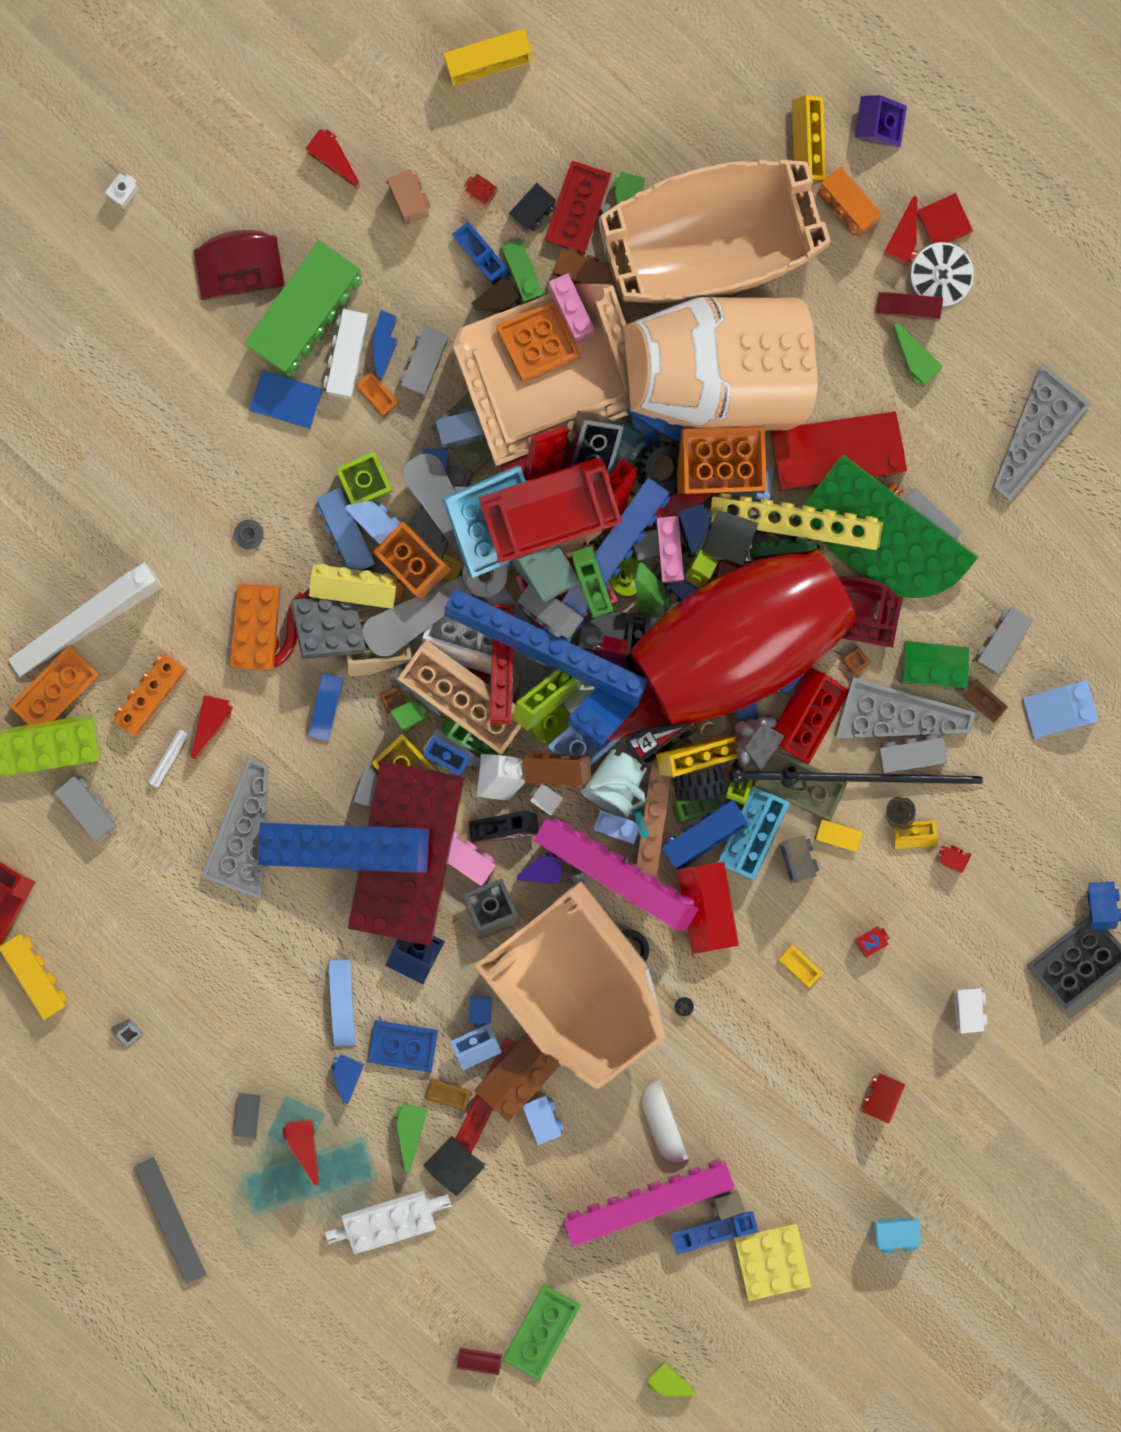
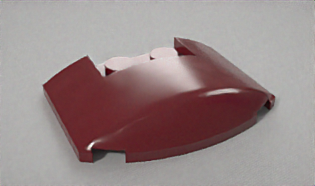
M258 230L230 231L208 239L199 248L194 250L202 301L285 286L277 236L273 234L271 236Z
M857 576L838 577L852 603L856 615V623L842 639L893 648L903 597L898 596L885 584L872 579Z

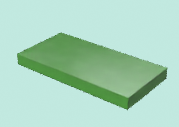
M543 1284L502 1360L540 1381L581 1304Z

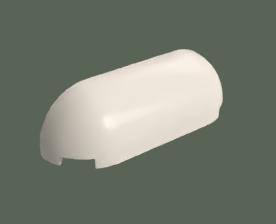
M655 1081L644 1090L641 1104L660 1155L667 1161L672 1163L686 1162L689 1159L660 1081Z

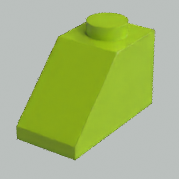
M665 1360L647 1377L649 1382L647 1387L655 1395L658 1392L662 1396H693L696 1393Z

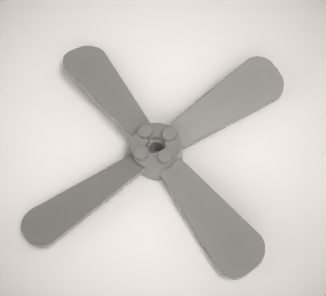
M420 454L405 465L403 469L404 482L463 560L442 499L455 493L441 461L432 454ZM512 561L488 571L489 579L487 581H481L478 576L474 578L469 577L464 563L461 569V577L432 589L423 599L415 597L395 606L393 609H388L369 618L363 626L362 634L366 644L374 654L390 656L444 616L445 605L454 588L470 596L485 598L487 604L491 606L493 604L515 605L514 617L531 625L532 623L504 587L507 581V574L516 570L512 565ZM515 649L513 651V662L528 692L557 670L549 665L546 668L530 656Z

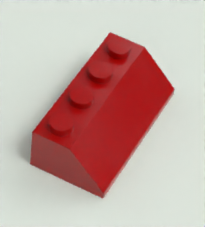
M810 668L805 672L774 728L775 731L785 736L778 745V748L810 764L847 697L849 689L816 669Z
M725 862L677 870L681 896L695 901L694 906L699 908L687 928L692 954L740 946Z

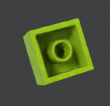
M375 451L336 468L351 504L369 500L375 501L393 493Z

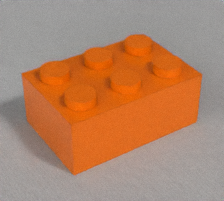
M841 166L821 182L819 188L820 198L824 203L831 204L834 208L833 213L839 220L843 219L848 224L846 227L853 236L857 235L861 238L880 221L882 213Z
M403 521L373 551L420 599H423L452 570Z

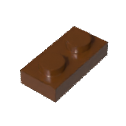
M977 679L961 695L993 723L1008 708L1006 704Z

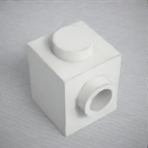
M119 173L105 194L109 199L125 209L139 190L135 184L137 180L129 174L124 176Z

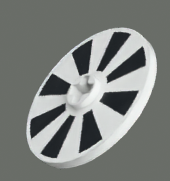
M935 243L927 246L919 252L911 267V283L917 295L943 298L942 306H949L962 300L970 291L974 280V269L969 256L960 247L950 243ZM946 270L947 273L945 275L947 278L938 279L939 273L937 271Z

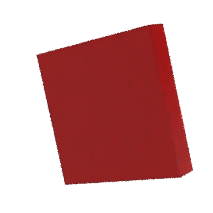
M956 193L917 210L932 244L950 243L973 232Z

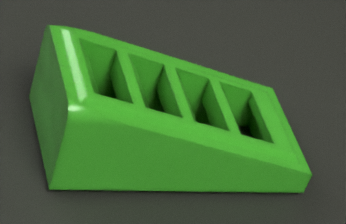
M717 797L709 799L712 809H708L706 800L700 801L703 808L702 812L698 802L693 801L692 806L695 814L691 812L689 806L691 802L680 800L672 803L677 823L680 824L702 817L709 812H716L719 810ZM681 805L684 806V810H685L686 816H684V813H683V810H682V806H681Z

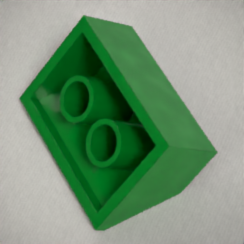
M905 641L901 683L963 690L967 688L969 647Z

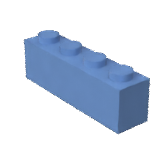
M340 487L317 497L318 503L315 506L319 515H324L327 520L324 526L328 535H334L336 542L333 543L337 554L342 553L345 561L341 562L343 567L360 571L373 568L375 563L354 518L345 509L347 502Z

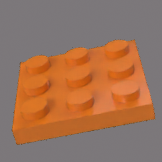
M554 301L496 325V329L522 382L581 357Z

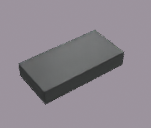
M239 1093L234 1136L256 1138L261 1095Z

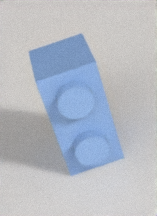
M600 810L593 831L634 844L638 827L634 821Z
M489 1024L450 1041L462 1070L502 1053Z
M544 1095L527 1102L523 1106L538 1145L562 1136L561 1131L564 1130L560 1118L555 1119L553 1111L556 1110L552 1098L547 1099V1096Z

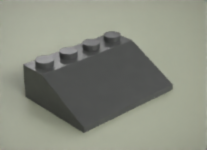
M1088 916L1026 966L1060 1009L1071 1019L1121 979V944L1109 930H1091L1090 918Z

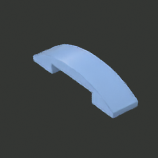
M351 960L329 961L334 1046L356 1045Z

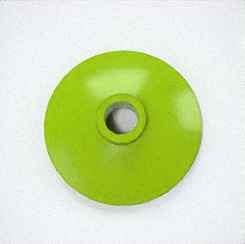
M632 556L627 561L622 560L618 565L621 570L614 579L610 577L608 580L612 589L622 596H632L637 593L635 580L639 563Z
M562 704L532 727L535 737L540 742L551 744L569 728V724L566 721L570 716Z

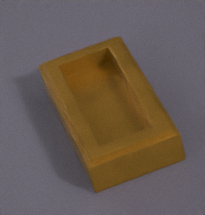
M431 1078L425 1099L466 1112L472 1091Z

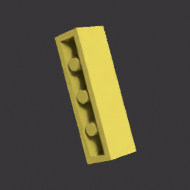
M314 564L309 597L393 609L398 577L388 573L381 574L367 570L360 571L346 567L339 568L325 564Z

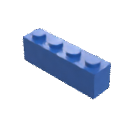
M729 800L723 802L718 806L719 810L713 814L711 812L705 814L700 818L701 822L695 826L693 824L683 829V834L678 837L673 836L665 842L666 845L662 849L675 869L685 868L749 825L746 817L733 800L731 802Z

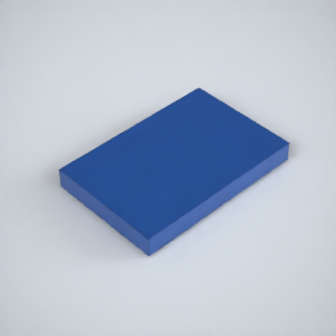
M262 370L250 411L311 430L323 388Z
M375 1020L368 1063L432 1072L438 1030Z

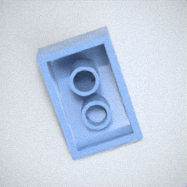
M373 500L345 507L351 516L379 544L400 524L395 517L390 519L386 515L388 510L380 502L376 505Z
M1087 680L1023 698L1034 739L1099 721Z

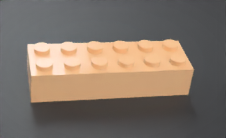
M427 640L420 646L398 678V680L499 754H502L522 728L513 719L511 720V725L489 724L491 687ZM512 703V715L516 706L514 703Z

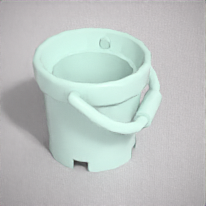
M610 749L593 774L592 779L584 787L580 788V792L589 801L614 815L627 818L631 811L639 809L645 803V793L638 786L647 768L640 769L642 765L636 759L623 752L620 756L614 755L616 750ZM635 795L640 801L632 805L631 802Z

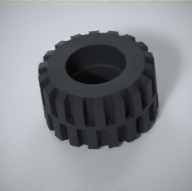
M668 441L649 443L650 446H645L642 449L643 453L638 454L639 462H635V466L638 467L636 475L639 476L638 481L640 484H644L650 478L667 490L669 495L675 494L674 492L677 491V467L680 445ZM667 455L673 462V472L667 479L659 480L654 473V465L658 458Z
M723 763L672 777L676 799L681 801L708 800L728 791Z

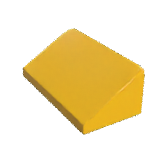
M936 820L893 823L895 849L935 847L938 845Z

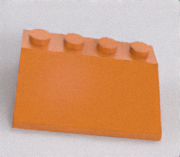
M765 426L682 429L677 467V493L767 491Z

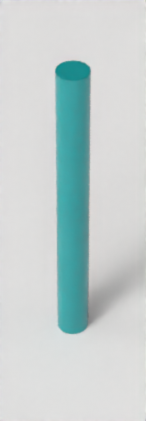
M636 809L633 811L639 833L642 838H647L649 832L640 809Z

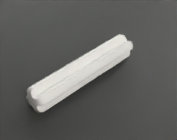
M180 729L177 731L150 777L149 784L157 788L160 786L187 740L188 733Z

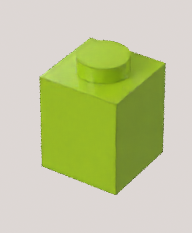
M700 550L688 567L684 579L702 588L710 579L719 561L703 552V550Z

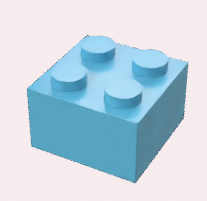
M916 1217L873 1221L875 1247L881 1250L882 1253L895 1252V1248H902L904 1251L917 1250V1246H922L920 1223Z

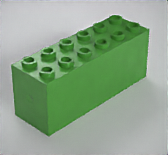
M318 240L245 340L246 348L287 378L291 374L294 376L301 367L299 363L303 357L307 359L313 351L312 345L316 340L319 342L326 332L324 328L328 323L331 325L337 318V310L340 306L345 307L350 300L349 294L353 289L356 291L363 281L361 279V270Z

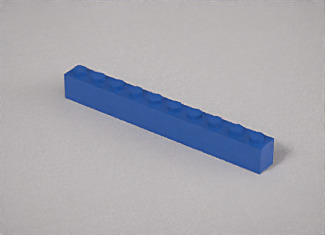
M650 478L645 481L620 517L622 523L613 527L595 553L606 589L609 587L606 584L609 578L612 577L614 579L621 570L618 567L622 560L627 561L633 553V550L630 548L634 542L639 544L646 534L643 532V529L647 524L651 526L658 517L655 514L659 507L663 509L670 500L667 496L669 492ZM579 583L569 590L562 602L583 617L585 612L590 614L591 610L582 584ZM584 620L581 621L579 626L576 628V631H578L579 628L582 626ZM547 625V627H543V631L552 634L549 631L551 628L550 626ZM562 635L560 636V639L570 643L572 640L571 637L568 639ZM536 660L538 663H540V664L543 665L544 667H546V668L548 667L547 664H544V663H542V662Z
M455 588L445 605L444 616L634 707H637L646 690L648 680Z

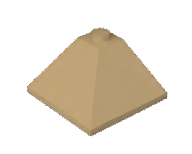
M377 606L357 608L361 629H363L365 622L369 618L391 608ZM364 640L365 653L346 655L348 677L371 675L410 662L412 659L410 642L390 656H379L370 650Z

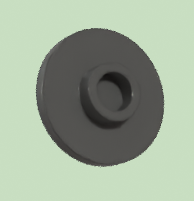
M244 520L236 526L234 538L240 547L254 549L263 541L264 532L258 522Z

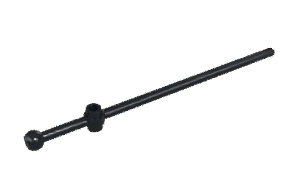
M791 764L787 765L782 772L744 771L740 767H733L730 770V780L736 784L741 783L743 780H781L786 788H792L797 781L983 783V777L798 772L797 767Z

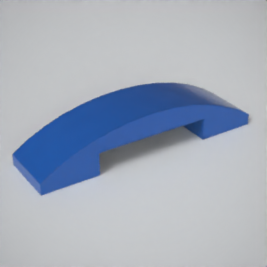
M748 1211L723 1220L717 1219L671 1233V1238L676 1255L703 1246L759 1231L754 1212Z

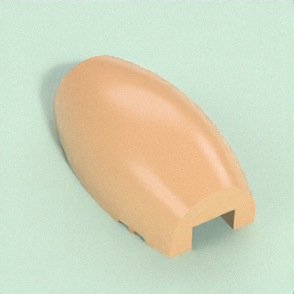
M759 160V162L740 161L696 169L659 182L643 192L640 191L634 197L625 202H620L601 215V229L605 250L621 300L648 304L683 303L696 297L732 295L781 277L828 248L831 241L826 224L820 221L811 190L813 180L808 163L791 160L767 162V160Z

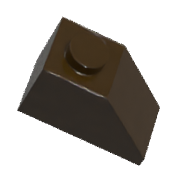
M503 277L474 300L471 306L474 310L500 313L518 306L520 296Z

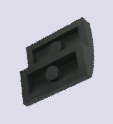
M718 510L703 552L744 565L759 523Z
M453 1136L424 1163L425 1169L455 1196H458L485 1168L484 1163L469 1153L468 1147Z

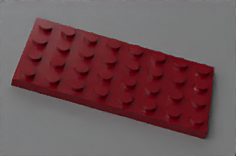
M380 761L367 827L428 829L427 873L359 870L347 929L429 946L432 945L465 777Z

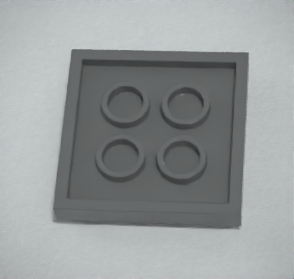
M322 598L295 599L291 601L302 659L365 653L366 648L356 603Z

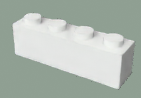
M343 309L342 314H338L336 326L339 327L338 335L334 334L332 347H335L334 356L330 355L328 361V368H331L330 375L325 376L323 385L328 395L347 399L353 398L369 315L366 313Z

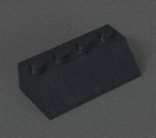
M577 410L561 470L601 457L609 477L624 425L597 413Z

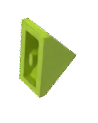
M730 780L724 799L746 805L753 780H743L737 784Z

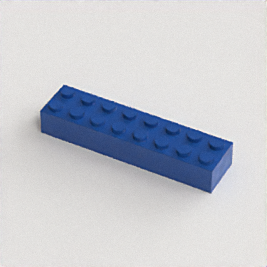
M260 822L258 865L427 873L429 830Z

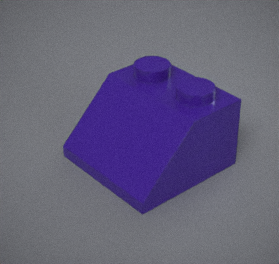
M881 95L861 96L855 138L873 144L901 147L907 106Z
M546 852L545 856H540L518 874L517 880L560 884L562 858H558L554 853Z

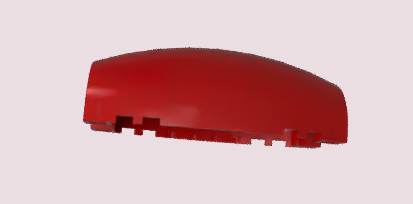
M817 549L807 552L780 554L737 568L687 596L662 616L629 651L628 656L638 673L642 672L645 679L648 680L647 683L660 703V711L668 725L686 722L692 725L747 708L775 694L798 679L838 644L856 623V615L837 574Z

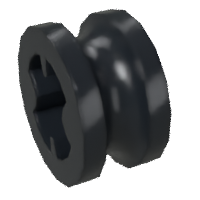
M682 997L676 1001L675 1010L678 1015L686 1017L693 1012L694 1004L691 999ZM681 1001L683 1003L684 1001L689 1002L688 1007L690 1010L687 1013L686 1011L684 1013L679 1011L681 1008L679 1003Z

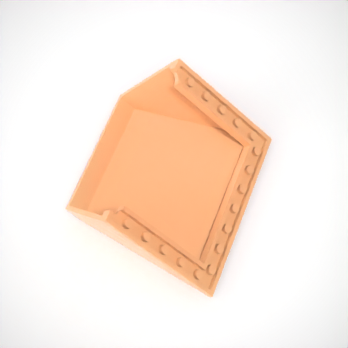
M574 284L595 330L593 337L576 343L581 355L580 358L522 382L506 350L496 325L552 302L553 299L550 293L459 328L453 348L496 466L528 454L532 436L564 426L569 430L567 436L569 438L577 410L597 413L611 420L628 415L626 410L630 404L624 335L626 322L613 285Z

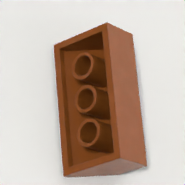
M526 1032L473 1091L509 1122L561 1064L558 1063L559 1060L550 1054L546 1055Z

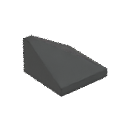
M130 1019L111 1028L114 1035L126 1047H129L143 1035V1032Z

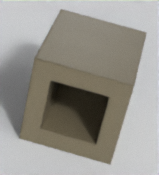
M738 1190L713 1198L715 1203L711 1204L714 1215H719L720 1220L745 1212Z

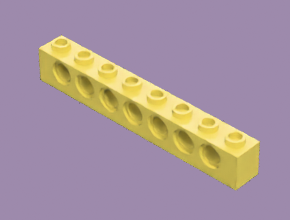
M719 492V495L716 494L712 498L711 522L714 521L718 510L730 513V504H735L739 509L736 516L759 523L757 530L796 537H808V539L877 550L880 545L883 522H878L876 517L865 516V519H860L853 513H844V516L836 515L834 510L823 509V512L815 511V507L802 506V509L795 508L794 504L787 502L777 505L773 504V500L761 499L760 502L753 501V497L745 495L735 498L732 497L731 493ZM751 508L758 509V518H753L750 515ZM772 511L780 514L779 522L771 519L770 514ZM792 515H798L801 518L800 525L792 523ZM813 518L821 520L822 527L820 529H816L812 525ZM834 522H840L843 525L842 532H836L833 529ZM855 525L863 527L864 534L862 536L855 534Z

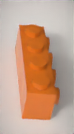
M166 653L163 656L159 655L152 664L155 667L150 673L146 672L139 681L142 684L137 690L134 688L127 696L129 701L124 707L121 705L114 713L116 718L113 721L134 737L139 734L187 671L186 668Z

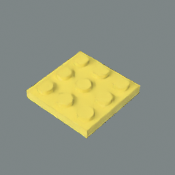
M797 1223L734 1238L748 1301L811 1287Z

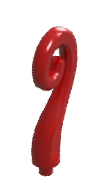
M308 588L303 594L299 592L293 600L311 598L309 597L310 589ZM291 603L286 617V640L281 651L275 655L274 668L288 660L297 642ZM276 636V647H275V651H276V650L278 649V647H279V640H278V637H277V636Z

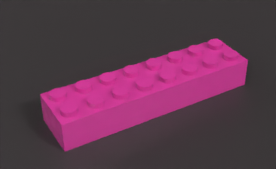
M557 818L553 820L545 819L533 841L673 929L687 930L699 909L694 906L695 901L686 896L676 895V889L667 884H659V879L649 873L648 875L643 872L641 873L642 868L634 863L624 862V857L616 852L606 851L607 847L602 843L588 840L589 835L580 830L571 829L572 825L565 820Z
M720 1159L709 1162V1167L704 1169L698 1166L687 1170V1175L680 1176V1174H675L668 1177V1182L662 1184L659 1181L647 1185L648 1189L640 1191L639 1188L627 1192L628 1196L621 1199L619 1195L607 1199V1204L600 1206L599 1203L587 1206V1211L580 1213L579 1210L568 1213L567 1218L564 1219V1224L572 1246L734 1189L735 1186L726 1162H721Z

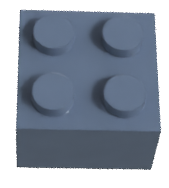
M472 408L460 410V414L454 416L451 413L443 414L436 420L441 444L445 450L484 440L477 412L472 410Z

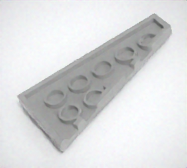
M1044 364L1040 366L993 487L994 490L1008 501L1015 496L1091 405V403Z
M853 677L835 739L966 734L971 732L976 712Z
M248 758L201 877L261 900L263 865H258L260 822L266 823L269 766Z

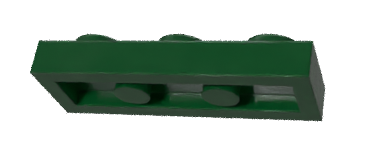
M808 537L796 538L795 542H789L788 539L776 540V544H769V541L757 542V546L750 548L749 551L750 557L807 552L816 549L817 544L816 540H808Z

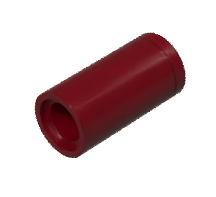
M460 1347L457 1369L499 1376L502 1354Z

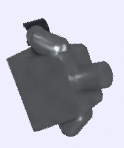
M767 715L757 720L749 718L747 722L740 721L736 724L735 730L738 734L733 743L737 747V759L732 767L745 769L750 763L760 769L763 768L785 737L774 730L779 721L778 719Z

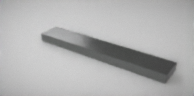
M155 1157L135 1165L134 1167L186 1284L207 1275Z

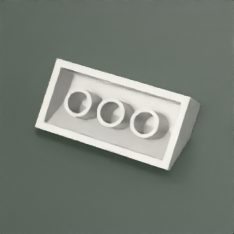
M443 616L426 629L422 638V644L427 640L460 665L491 674L492 638L446 616Z

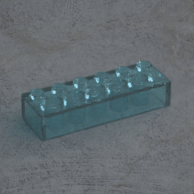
M364 1136L316 1151L319 1185H313L296 1157L243 1173L241 1176L253 1216L377 1179L378 1174L367 1137Z

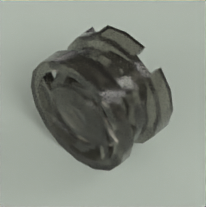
M899 796L889 801L886 808V819L891 827L903 830L909 828L914 823L916 809L912 800Z

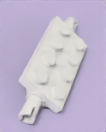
M423 1190L342 1215L343 1226L325 1231L328 1244L343 1239L349 1240L355 1255L436 1230L432 1214L435 1211L452 1207L448 1194L429 1199L426 1198Z

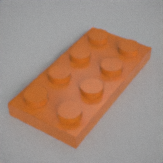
M238 584L230 662L232 669L273 671L281 593L280 586Z
M68 645L9 706L28 725L54 721L100 675Z

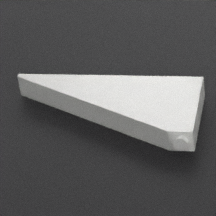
M144 562L123 575L8 660L18 676L21 677L63 651L68 645L71 646L163 588V585L153 569Z

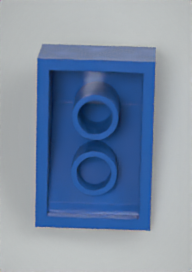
M595 688L570 715L566 723L599 750L636 707Z

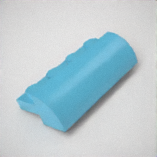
M752 787L747 803L742 809V813L749 822V825L728 839L718 863L725 862L727 869L755 881L789 808L790 802Z

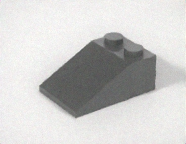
M804 835L779 843L791 884L817 876L816 872L819 871L816 859L812 860L810 851H813L810 838L806 839Z

